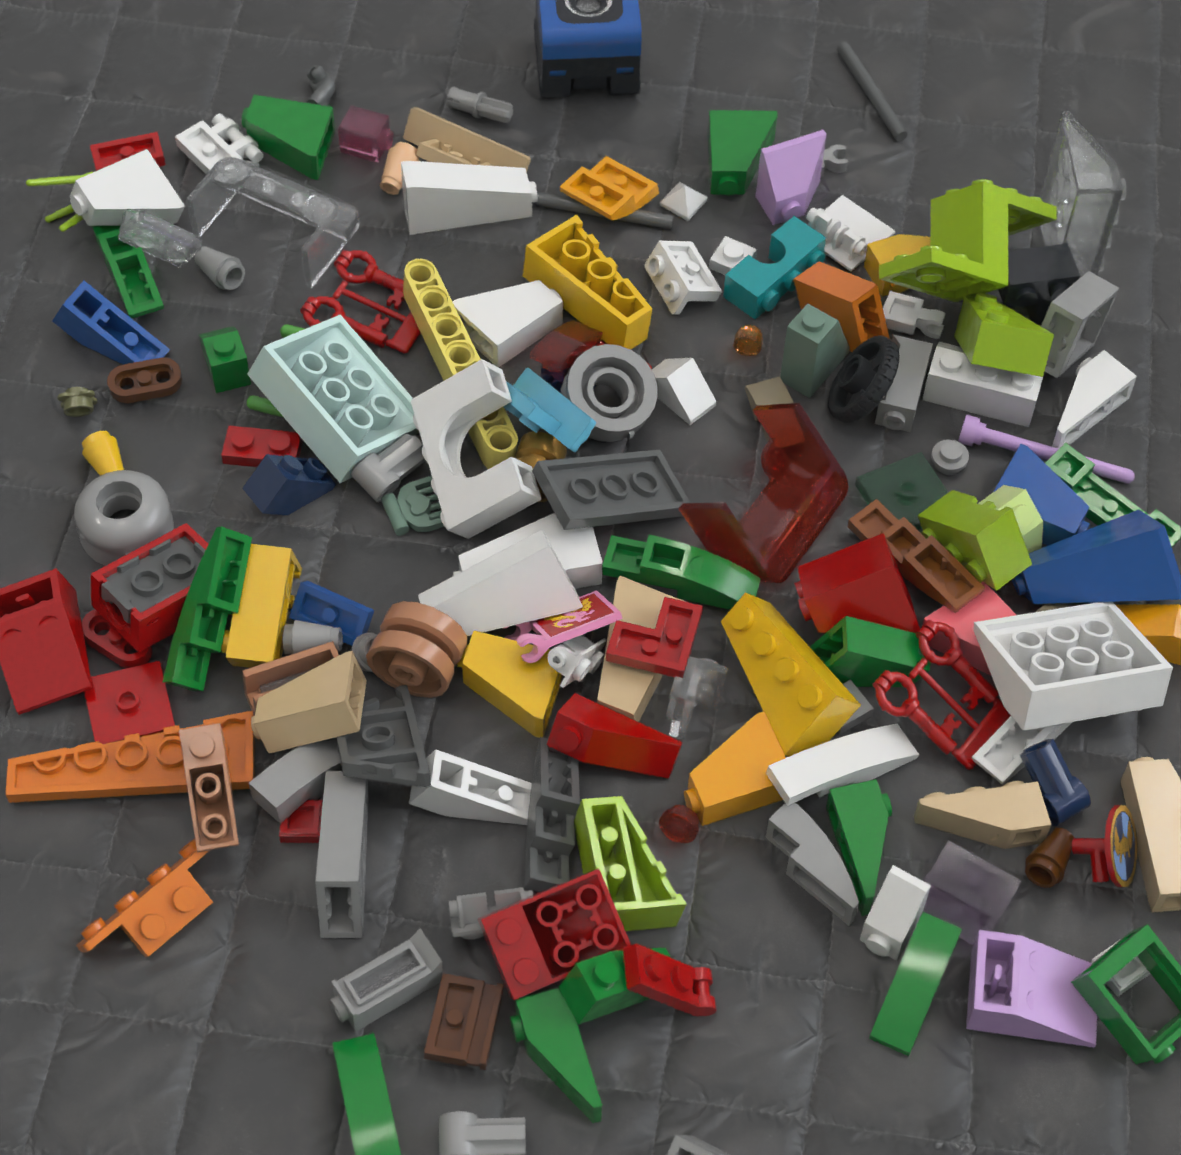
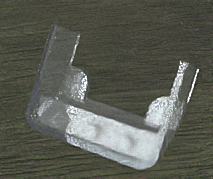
M235 157L219 160L186 198L192 233L196 238L202 236L236 193L316 227L315 232L301 248L305 285L309 288L315 285L360 226L359 210L354 204L262 164Z

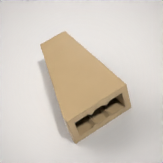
M619 576L616 583L613 605L621 612L623 619L619 621L655 629L664 597L676 600L681 599ZM615 622L609 625L597 703L639 722L663 675L606 661V651L615 626Z
M1138 758L1128 762L1120 781L1126 806L1131 812L1135 824L1137 854L1151 912L1181 910V779L1169 759Z

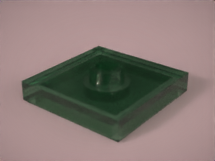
M922 452L856 477L855 481L856 487L868 505L878 499L898 520L905 517L917 530L922 528L917 515L948 493Z

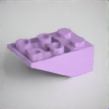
M979 930L971 950L966 1029L1095 1048L1097 1015L1071 983L1073 979L1092 963L1024 936Z

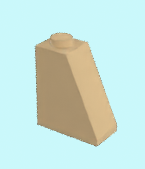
M353 651L345 652L258 698L255 716L251 718V727L256 739L262 740L268 754L360 731L367 680Z

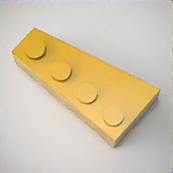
M577 215L526 245L523 277L529 282L540 280L549 289H554L563 300V309L603 341L610 345H619L633 349L647 340L652 307L628 278H622L617 271L618 265L611 257L606 258L601 252L598 240L593 234L588 235L582 228L583 222Z

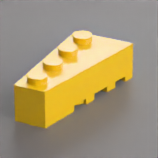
M745 592L721 620L722 626L763 711L766 713L785 756L790 757L830 741L861 706L770 602Z

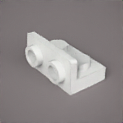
M658 241L645 263L646 271L673 315H679L688 301H717L722 293L721 288L693 242Z

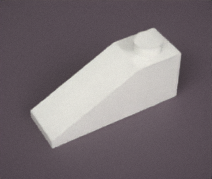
M1105 350L1093 359L1090 357L1086 358L1076 370L1077 377L1057 428L1052 447L1060 449L1065 443L1070 445L1130 398L1137 376Z
M435 750L426 757L430 771L431 786H411L409 804L448 817L527 825L532 783L445 752Z

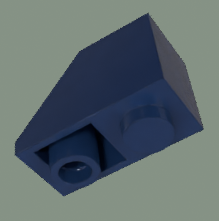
M266 454L242 489L263 514L288 516L333 490L336 483L327 474L326 466L315 458L305 459L290 455Z

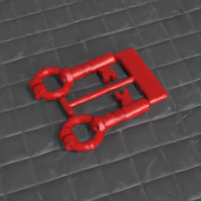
M343 250L335 260L334 266L340 277L344 280L332 297L310 296L300 309L304 320L310 327L321 323L318 319H314L313 315L320 305H327L335 310L331 318L341 315L361 339L381 348L386 344V346L401 353H408L421 334L412 313L410 312L406 317L345 289L348 283H377L394 291V295H390L387 299L386 305L391 306L394 304V309L399 310L402 301L405 300L403 295L404 280L379 270L376 260L367 251ZM354 258L366 261L368 264L362 275H353L351 272L348 273L346 271ZM341 294L403 323L393 338L388 339V335L382 333V329L388 326L389 318L385 317L382 320V315L377 314L374 318V323H371L369 326L363 325L347 317L342 305L335 299H338Z
M927 620L916 633L919 648L924 658L909 673V677L900 672L884 670L873 683L876 699L883 711L896 717H909L946 755L951 752L967 770H971L976 765L972 760V756L1011 715L1003 706L1002 701L996 698L999 695L998 691L962 656L963 651L960 649V640L955 629L943 622ZM938 631L943 632L944 636L948 637L951 643V648L943 656L936 655L928 645ZM928 661L938 666H951L971 686L969 693L964 694L959 701L962 704L967 702L969 705L966 708L969 711L976 707L978 704L977 700L981 698L988 704L993 701V707L979 724L923 669ZM918 674L973 729V732L959 749H954L957 743L951 736L953 730L958 729L962 722L959 719L954 721L955 715L952 712L945 717L944 723L941 725L935 723L920 707L918 691L912 681ZM896 681L900 682L908 692V699L904 700L900 707L893 706L885 696Z

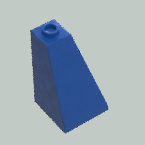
M1140 510L1029 553L1032 565L1011 580L1019 596L1024 595L1033 604L1181 600V575L1166 528L1163 524Z

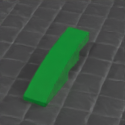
M91 226L128 316L136 318L164 309L142 247H139L132 226Z
M222 526L216 527L184 601L163 678L164 683L191 691H204L211 653L221 652L228 614H238L252 537Z

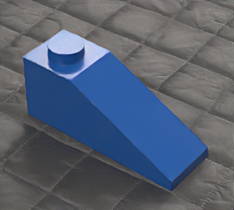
M84 280L64 302L52 320L53 323L80 344L122 365L165 357L170 351L167 346Z

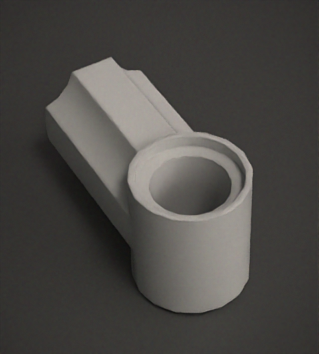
M406 433L380 454L371 453L366 456L353 469L351 476L379 503L384 495L395 491L403 478L426 461L422 454L423 443L415 435L411 436Z
M469 1112L445 1113L439 1117V1155H526L525 1117L478 1118L477 1115Z

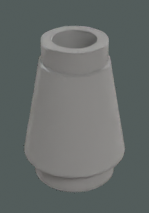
M207 246L200 248L196 252L195 263L219 289H236L244 280L245 269L238 258L210 249Z
M295 620L293 624H285L283 648L285 655H292L332 641L337 651L342 650L343 635L341 627Z

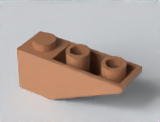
M217 723L179 730L197 852L239 845L230 771L221 724Z

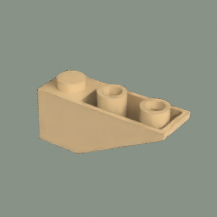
M1012 781L1002 787L989 789L978 786L969 788L962 793L949 795L942 792L932 793L919 799L914 815V821L917 824L1003 849L1040 844L1047 837L1051 827L1038 781L1030 783Z

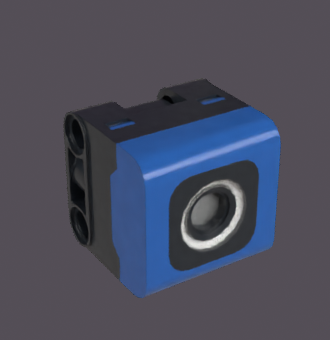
M536 0L534 37L540 98L570 97L571 80L573 90L607 88L608 80L610 95L640 94L642 30L638 0Z

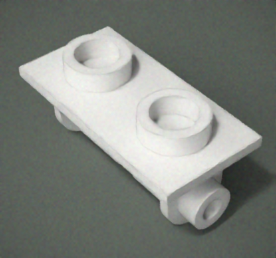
M580 635L550 650L548 654L550 666L565 676L560 684L562 688L575 680L580 682L588 672L593 674L604 659L605 654L601 650L606 644L607 639L604 638L597 643H593Z

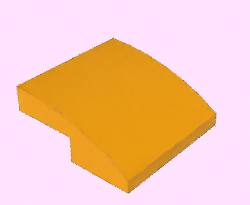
M605 156L591 170L582 166L560 186V192L610 220L620 219L634 213L659 194L656 182L608 156Z

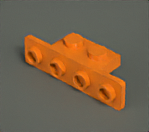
M195 838L179 850V854L182 856L180 860L171 867L167 863L161 865L146 878L150 884L139 894L132 890L114 904L117 912L104 922L99 917L89 924L80 933L84 939L76 947L81 952H89L120 926L144 957H149L213 903L211 898L187 870L209 851L197 852Z

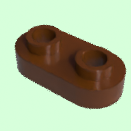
M161 357L119 365L109 373L107 384L111 396L116 401L133 403L174 394L181 387L182 375L179 365L174 360ZM162 378L170 379L169 381L164 383L158 382ZM125 385L133 386L131 389H122Z

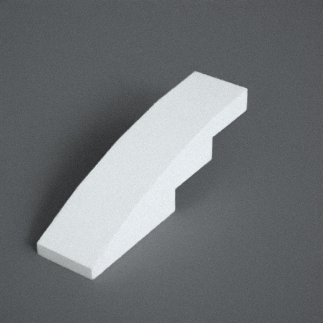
M1010 716L972 756V760L1003 785L1025 767L1020 757L1023 750L1046 739L1055 740L1071 723L1023 731L1013 717Z
M892 724L843 736L801 751L769 765L766 775L788 806L814 793H817L820 798L828 794L832 788L870 781L917 759L919 754L900 726Z

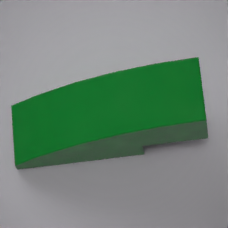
M922 912L869 1039L906 1056L910 1055L957 945L962 928Z

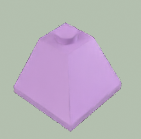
M824 130L761 149L756 198L773 225L788 221L793 216L798 218L805 215L820 182L827 135Z

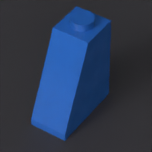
M1020 444L994 492L1003 485L1027 490L1043 520L1042 544L1051 545L1088 530L1090 523L1086 522L1085 518L1089 506L1028 446Z

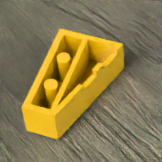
M251 544L238 614H229L232 615L230 630H225L221 649L222 653H226L225 657L232 666L252 668L282 658L284 649L283 630L286 624L288 608L292 609L295 601V595H291L293 578H300L302 567L291 548Z

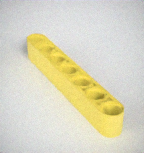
M426 259L409 261L404 269V299L443 380H446L481 359L434 264ZM504 407L480 419L468 431L487 469L510 457L515 458L518 436Z

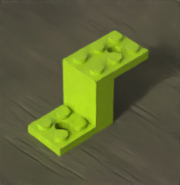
M987 179L975 180L970 186L962 189L947 190L945 195L931 199L930 246H924L920 248V252L911 255H897L893 261L879 265V279L953 302L964 300L965 295L974 297L977 292L987 293L1007 287L1008 236L1057 220V206L1042 202V199L1039 197H1028L1019 194L1013 188L999 187L994 185L993 181Z

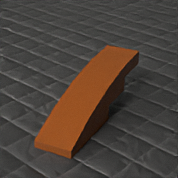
M878 499L848 520L847 527L862 541L884 533L901 575L951 611L958 612L984 592L985 587L935 537L931 535L926 539L905 517L898 520Z

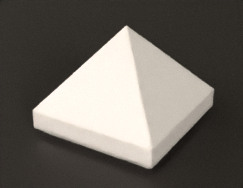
M679 182L662 199L660 206L689 221L707 202L708 197Z

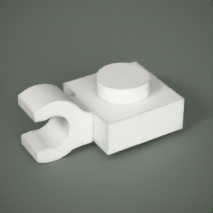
M893 291L889 292L883 307L887 328L913 335L917 327L926 336L935 339L940 338L944 325L942 323L945 313L940 310L923 308V299Z

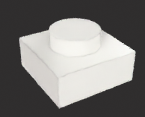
M725 236L710 258L709 269L725 275L747 255L755 259L757 249Z

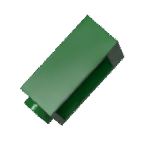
M1146 924L1126 934L1071 981L1136 1065L1153 1060L1155 1064L1160 1063L1176 1050L1172 1043L1181 1036V966L1149 925ZM1136 956L1180 1010L1174 1018L1148 1040L1104 986L1108 980Z

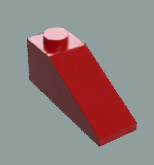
M576 693L557 712L547 742V746L581 762L663 778H670L683 742Z

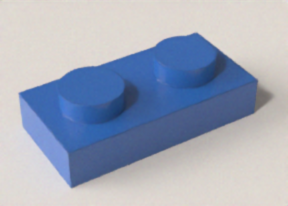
M306 580L300 583L289 618L341 627L343 642L352 646L354 640L359 635L368 632L375 610Z

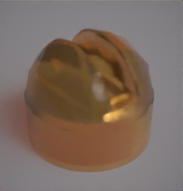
M754 325L741 326L734 337L733 347L735 351L744 356H754L760 353L763 344L762 332Z

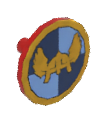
M1114 805L1110 810L1106 821L1105 838H1074L1072 840L1073 854H1090L1092 882H1108L1110 875L1111 881L1116 887H1128L1133 880L1137 862V837L1135 824L1127 806Z

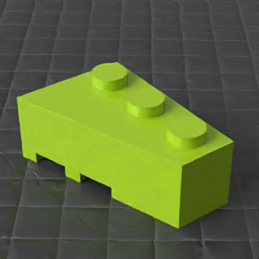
M977 292L975 297L964 296L954 337L971 364L1043 377L1054 334L998 302L996 296Z
M951 490L917 515L923 529L921 534L926 539L931 535L935 537L980 583L983 581L997 591L1032 565L1013 509L1006 506L999 511L995 509L994 502L986 501L980 505L977 504L978 500L975 496Z

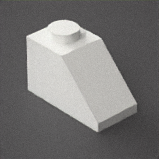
M893 865L864 922L860 941L864 942L873 953L884 957L889 956L897 961L917 926L931 885Z

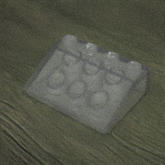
M1062 111L1039 197L1042 199V202L1057 206V220L1040 225L1044 245L1068 243L1080 273V278L1088 271L1098 276L1099 271L1104 269L1105 249L1111 246L1112 226L1116 225L1119 220L1120 200H1125L1126 181L1124 178H1120L1117 163L1071 112Z

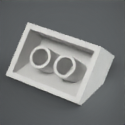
M939 342L928 373L923 401L1029 427L1043 377L971 364L961 347Z

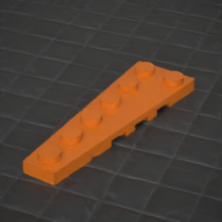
M253 711L203 720L202 725L182 728L188 729L217 723L221 724L232 790L250 789L249 782L255 778V736L251 727V718L254 716ZM179 725L163 728L164 732L142 737H140L139 733L124 736L125 740L107 744L96 741L81 744L74 748H61L8 759L7 800L9 803L187 793L188 788L179 730L182 729H180Z

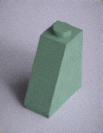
M807 304L787 326L780 375L784 384L809 398L822 385L850 351L839 321L810 304Z

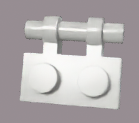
M222 114L214 116L212 120L214 126L211 128L202 120L175 136L176 146L215 184H219L243 170V158H249L253 163H259L263 158V153L258 149L257 142L250 136H244L240 132L239 125L231 118L226 119ZM224 140L231 141L232 144L228 145Z

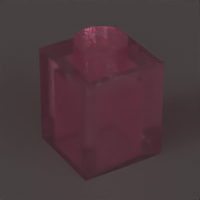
M351 105L338 128L340 152L378 163L384 151H388L393 143L394 133L390 131L389 115Z

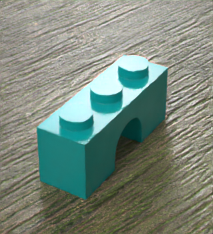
M793 216L771 235L769 259L775 263H761L747 255L725 274L723 298L756 320L765 311H771L786 292L796 289L795 277L817 262H824L826 256L824 254L826 237Z

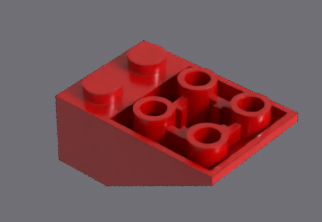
M57 568L0 588V664L16 712L19 715L93 689L77 593L75 588Z
M599 868L477 919L509 997L513 1000L566 978L576 963L610 951L623 950V948L631 945Z

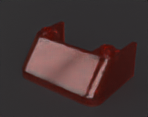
M800 403L757 405L752 410L770 437L761 454L762 468L770 481L740 522H738L725 502L682 503L678 508L708 552L745 568L761 578L760 581L764 583H782L788 579L843 502L848 492V479L845 472Z

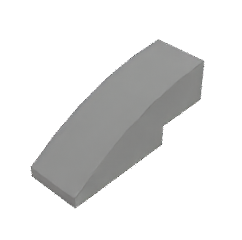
M336 737L298 746L270 765L249 782L252 799L280 824L305 801L318 800L324 795L326 771H342Z
M785 803L769 818L766 839L789 857L786 875L850 926L855 920L859 901L852 880L840 855L826 834L799 805L793 803L787 806Z

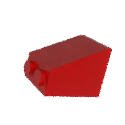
M884 533L797 566L800 581L794 584L800 598L798 603L806 622L813 619L818 633L828 632L845 616L917 633L920 630L911 596Z

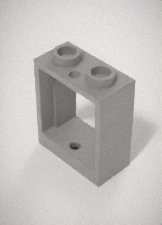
M1088 271L1051 302L1041 325L1042 328L1054 334L1045 372L1058 378L1094 346L1120 289L1119 287ZM1099 311L1101 317H1097L1095 315V312Z

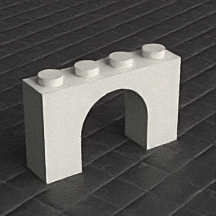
M481 359L410 400L414 411L413 422L420 432L423 443L422 454L429 464L433 478L431 486L438 496L441 506V521L448 531L469 539L542 500L532 472V466L516 458L510 457L481 474L468 478L461 467V446L470 428L480 419L512 402L502 369Z

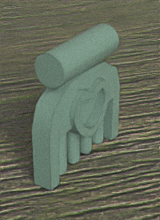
M432 475L409 482L401 487L397 499L393 493L386 494L381 498V502L397 536L406 534L410 528L417 532H429L445 527L440 517L442 510L431 513V511L441 508L439 502L431 504L432 501L439 500L436 494L425 496L434 492L431 486Z

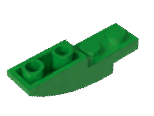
M650 534L648 535L647 542L611 535L602 565V575L615 578L622 576L635 582L677 590L678 599L730 610L745 592L757 597L761 579L745 568L711 552Z

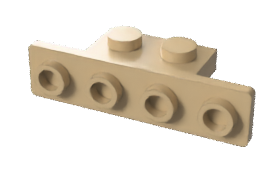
M418 107L411 108L403 138L418 145L417 157L427 162L518 167L525 168L527 172L530 163L529 156Z

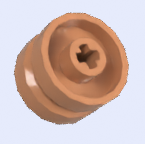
M407 601L392 604L380 625L381 632L374 638L366 654L368 666L376 676L394 688L407 685L411 695L427 698L443 695L453 678L454 667L461 660L468 645L466 633L449 615L434 607Z

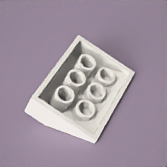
M1096 602L974 622V633L1003 706L1023 731L1163 706L1173 667L1113 602Z

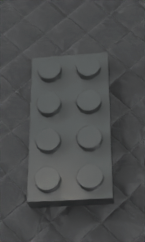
M660 449L537 461L532 470L564 530L687 516L693 507Z

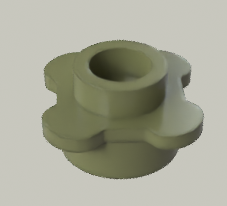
M72 387L64 393L57 395L58 401H62L61 408H63L64 414L71 417L91 414L94 411L93 405L98 403L97 398H94V391L88 390L85 387Z

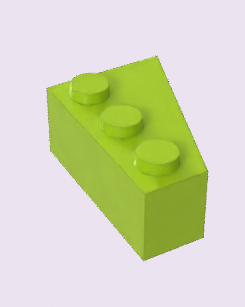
M623 797L582 799L574 819V829L583 874L598 868L600 869L625 931L676 927L687 904L680 893L676 894L666 877L667 870L661 860L657 861L646 844L647 837Z

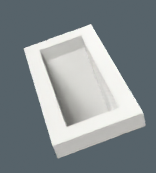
M693 358L665 359L652 369L657 383V398L689 425H692L716 406L717 401Z

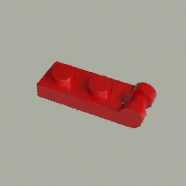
M637 943L623 948L628 990L693 1016H710L716 1012L715 997L710 995L709 986L713 984L710 968H694Z

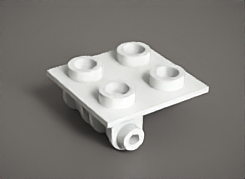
M844 195L840 196L825 210L822 208L818 210L812 208L806 216V219L809 221L807 225L826 237L824 253L849 271L854 270L865 260L868 243L891 237L896 232Z

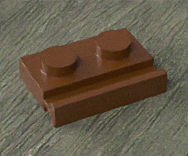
M443 973L424 1050V1058L464 1067L472 1065L480 1067L481 1070H486L503 997L504 984L497 983V985L486 984L483 980Z

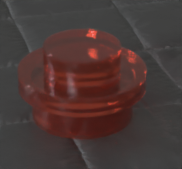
M674 805L670 809L665 810L659 818L660 829L673 842L690 843L699 832V818L687 806Z

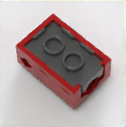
M185 523L91 573V606L138 652L147 649L175 633L184 601L208 543Z

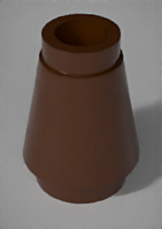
M1054 828L1026 858L1025 873L1028 879L1035 885L1051 888L1063 880L1072 851L1074 836L1071 832L1064 828Z

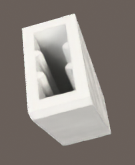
M147 149L77 179L70 194V203L77 215H82L88 226L173 225L178 222L185 207Z
M540 280L459 298L453 301L474 347L498 368L563 324V300L554 289H549Z

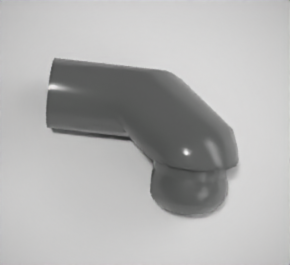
M314 65L307 71V77L311 80L310 85L314 91L307 103L325 106L335 92V84L330 74L324 71L321 65Z

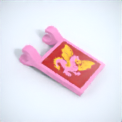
M596 590L579 597L583 605L582 608L517 624L515 633L507 635L505 638L517 641L520 647L533 643L532 651L523 654L521 657L527 663H534L544 655L549 647L623 618L621 612ZM533 629L536 634H530L529 632Z

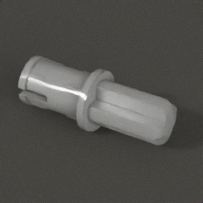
M452 87L447 97L453 98V101L446 100L448 108L472 113L473 117L477 119L483 116L508 123L513 115L511 103L487 97L484 92L475 94Z

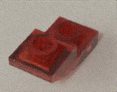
M571 320L547 334L533 348L529 358L542 363V368L548 371L562 372L564 369L572 367L575 360L585 350L592 348V346H599L603 332Z

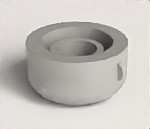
M605 344L592 346V348L583 352L575 360L563 380L561 394L596 421V425L591 430L590 439L601 442H614L625 438L628 440L633 438L635 432L649 418L657 401V383L650 366L640 355L631 349L619 345ZM602 384L611 387L621 398L622 405L613 408L602 405L594 396V385Z
M117 470L95 478L81 491L74 507V521L83 549L93 560L105 566L123 557L124 554L130 553L174 530V520L167 494L151 476L138 471ZM130 509L136 511L125 518H109L120 510Z

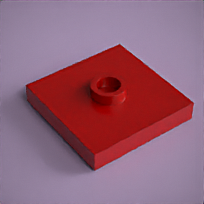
M160 661L91 677L93 689L84 691L95 742L99 741L102 744L125 740L124 736L139 733L140 737L162 733L164 732L163 728L175 726L166 684L163 682L164 675Z

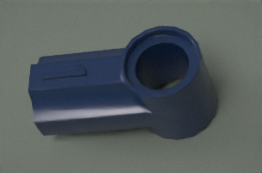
M1046 739L1023 750L1020 757L1032 781H1038L1051 826L1056 827L1090 807L1091 799L1086 787L1078 778L1071 775L1054 739Z

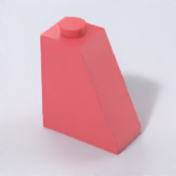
M982 581L981 584L985 587L984 592L955 613L942 606L925 617L922 626L927 620H932L934 622H943L953 627L960 640V649L963 651L962 656L974 668L991 676L973 630L974 622L1015 616L1016 614ZM940 631L928 643L929 647L942 653L951 648L949 638L945 637L944 633Z

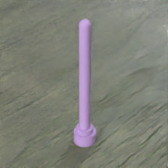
M967 414L958 442L971 447L973 443L981 445V442L1015 452L1020 444H1024L1040 459L1046 461L1059 450L1055 447L986 428L987 424L981 423V418ZM1086 457L1095 464L1092 471L1095 475L1126 484L1131 483L1135 478L1134 472L1130 469Z

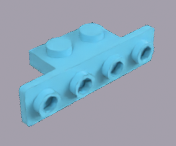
M526 368L514 385L506 381L512 402L503 407L518 417L519 421L536 433L540 428L544 429L573 452H576L580 445L589 438L591 430L596 425V421L530 368Z

